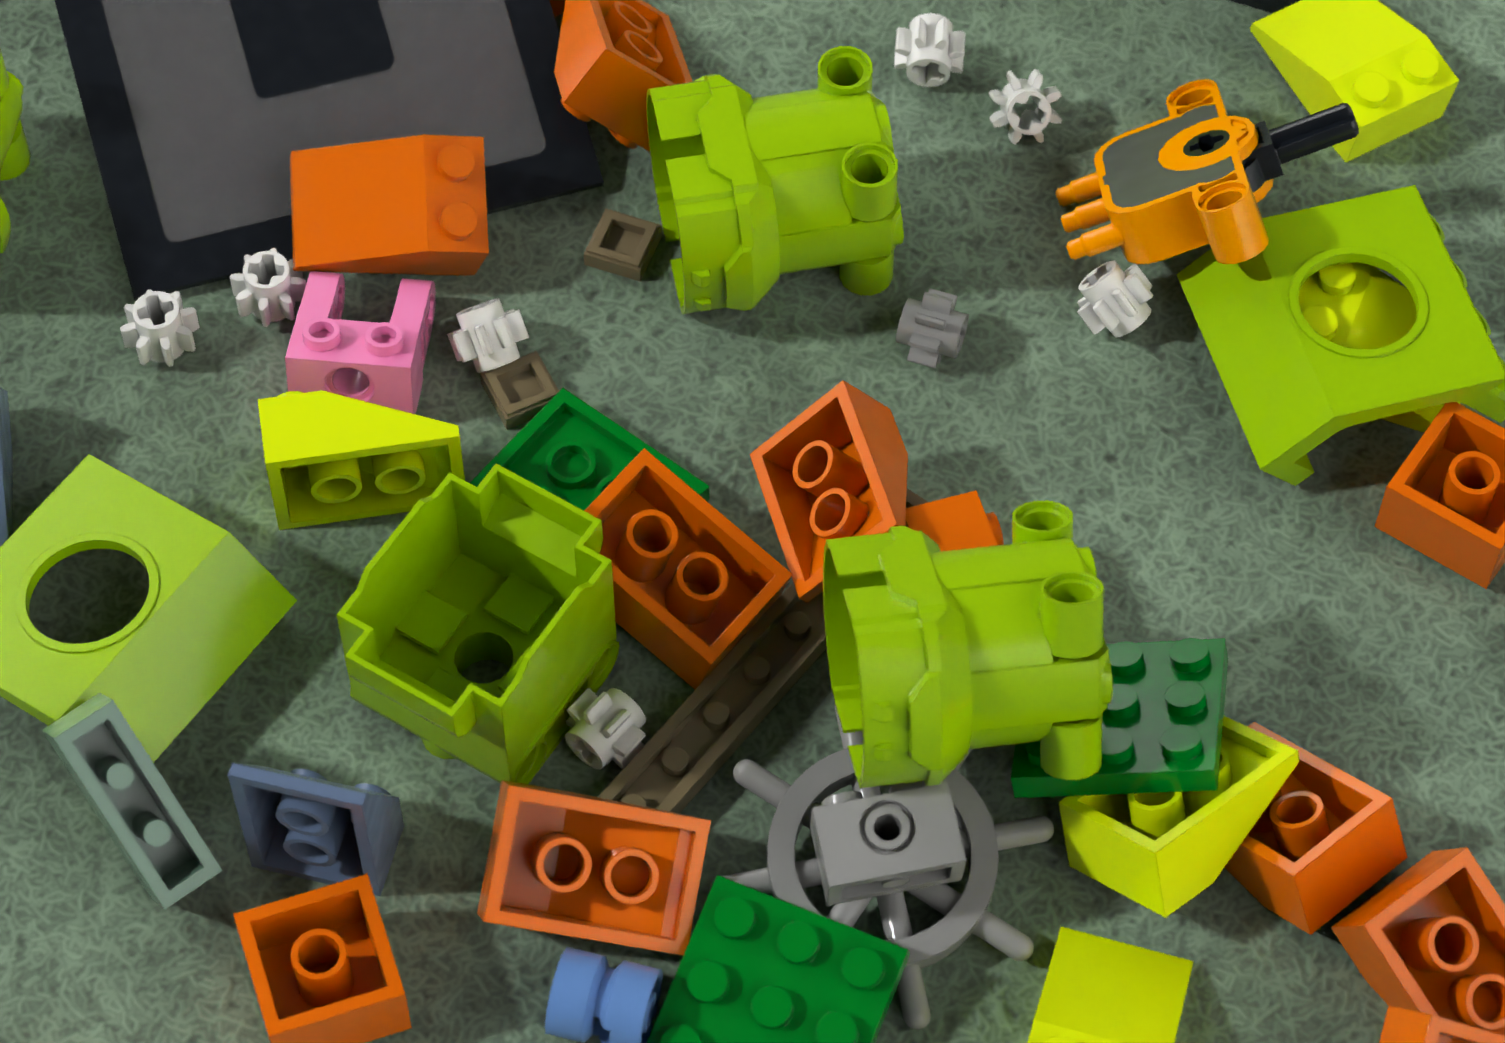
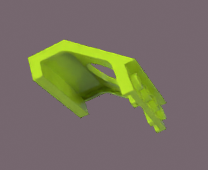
M1416 185L1264 217L1262 220L1269 241L1264 251L1256 257L1237 264H1222L1217 262L1212 249H1209L1176 274L1260 470L1296 486L1315 473L1307 456L1308 452L1335 433L1353 425L1449 402L1466 404L1499 423L1505 420V362L1498 356L1489 337L1491 330L1487 321L1474 307L1466 290L1468 286L1466 277L1458 265L1451 259L1443 243L1445 235L1442 228L1428 212ZM1349 262L1372 265L1390 273L1407 288L1415 303L1416 321L1404 337L1388 346L1375 349L1344 347L1322 337L1305 320L1300 309L1298 296L1302 285L1312 274L1330 265Z
M88 454L0 547V696L49 726L98 693H101L115 702L154 763L298 600L229 531ZM91 549H113L127 553L143 564L149 575L147 598L135 618L115 634L89 643H64L45 636L32 624L29 613L32 593L42 576L64 558Z

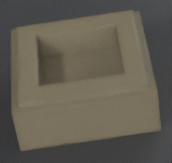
M605 208L584 252V265L641 282L662 237V225Z
M537 351L524 355L504 366L480 373L481 384L506 430L530 421L559 392Z

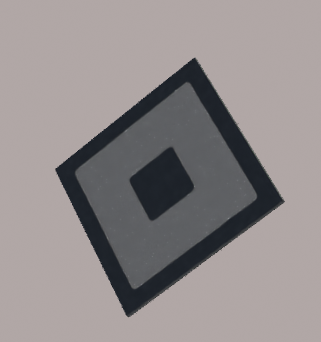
M54 0L135 302L139 297L146 294V291L149 289L172 293L229 279L230 274L243 273L244 256L246 254L252 256L255 253L270 251L271 248H276L277 253L283 255L287 261L293 259L290 184L291 151L423 134L484 137L487 215L601 187L604 184L586 122L570 114L561 103L562 97L554 74L560 33L550 0Z

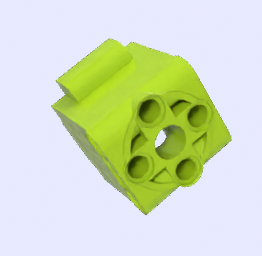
M497 463L477 487L449 472L432 495L419 499L364 568L357 589L336 614L351 685V698L420 737L425 748L436 757L458 759L500 784L502 780L529 784L569 731L570 727L565 721L570 715L566 710L587 688L595 694L598 692L611 673L619 654L620 645L616 634L612 560L600 554L603 544L602 520ZM480 660H496L510 668L502 678L490 683H476L462 676L463 671L467 667Z

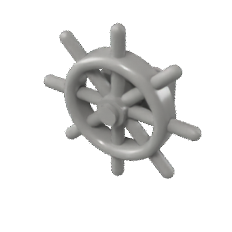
M835 706L843 750L816 762L801 774L792 785L752 760H741L735 765L733 770L735 781L776 807L777 810L769 831L767 867L721 877L767 895L772 894L775 898L821 916L823 915L809 901L803 888L822 885L827 906L834 905L827 918L850 927L854 926L871 899L877 897L886 938L883 940L909 949L910 952L909 959L897 986L904 1022L912 1029H923L929 1024L931 1013L921 969L933 965L950 955L972 933L1016 961L1027 960L1032 955L1034 950L1032 940L1024 933L989 912L987 908L993 894L998 873V851L1046 842L1052 837L1054 826L1051 820L1045 816H1034L993 824L989 811L978 792L958 772L973 749H969L967 756L939 785L925 786L924 781L895 784L890 787V793L881 794L879 786L860 788L855 776L848 746L863 744V731L843 733ZM852 785L853 791L829 796L841 788ZM802 825L811 830L816 858L795 862V845ZM966 857H969L968 881L961 894L945 883L962 880ZM713 879L709 885V892L715 879ZM903 891L909 892L945 915V917L930 928L913 935Z

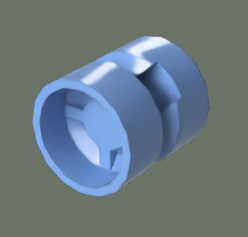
M566 947L558 963L548 999L545 1033L585 1043L593 1035L599 1036L601 1043H647L659 1006L663 970L628 961H623L613 969L609 967L607 958L604 955Z

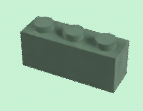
M98 693L42 730L149 896L162 908L167 909L223 871L112 699Z

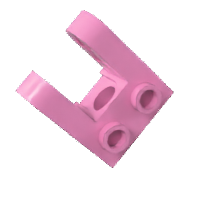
M311 271L285 356L288 392L300 391L306 393L323 390L416 414L423 383V367L435 314V282L402 278L390 323L341 320L345 303L344 275L342 273Z

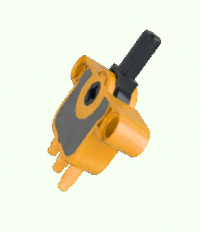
M1200 79L1179 86L1166 98L1169 117L1112 138L1095 153L1094 164L1096 172L1070 181L1068 185L1060 187L1055 191L1058 203L1063 207L1072 203L1079 204L1102 195L1100 199L1078 206L1074 211L1063 214L1061 222L1065 232L1071 233L1079 229L1086 230L1111 221L1108 225L1081 234L1079 238L1068 241L1066 247L1069 256L1073 260L1085 256L1092 257L1120 246L1128 262L1151 264L1210 244L1215 259L1222 264H1237L1256 257L1264 251L1269 241L1257 203L1265 198L1271 190L1273 179L1284 175L1281 164L1355 138L1359 134V128L1352 108L1348 103H1341L1268 130L1265 121L1253 124L1249 118L1228 116L1219 88L1214 80Z

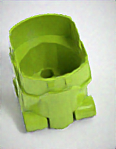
M838 46L825 52L818 62L817 88L752 98L749 92L718 73L702 76L693 82L648 88L646 95L648 137L660 217L666 242L680 240L682 258L670 259V264L682 314L721 308L741 311L752 310L775 285L780 274L838 265L839 278L843 286L852 293L872 296L881 293L889 287L893 279L894 249L898 244H903L904 241L901 204L897 192L898 160L894 155L887 108L872 92V62L869 56L861 49L852 46Z
M1048 500L1032 501L1018 506L1012 513V544L941 551L939 545L922 531H915L904 525L890 527L888 533L826 539L823 557V602L831 689L843 733L863 731V744L848 746L849 755L860 788L924 781L925 786L939 785L967 756L969 749L1039 741L1040 766L1047 774L1063 780H1080L1098 772L1102 762V713L1108 707V703H1111L1113 693L1109 650L1103 637L1104 586L1097 578L1095 562L1089 546L1079 547L1073 541V512L1067 506Z

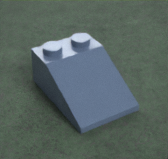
M238 763L231 764L228 779L252 867L329 885L368 874L374 895L381 896L404 828L399 797L392 796L387 790L373 784L360 783L353 787L327 781L319 773L308 769H294L291 772L270 767Z

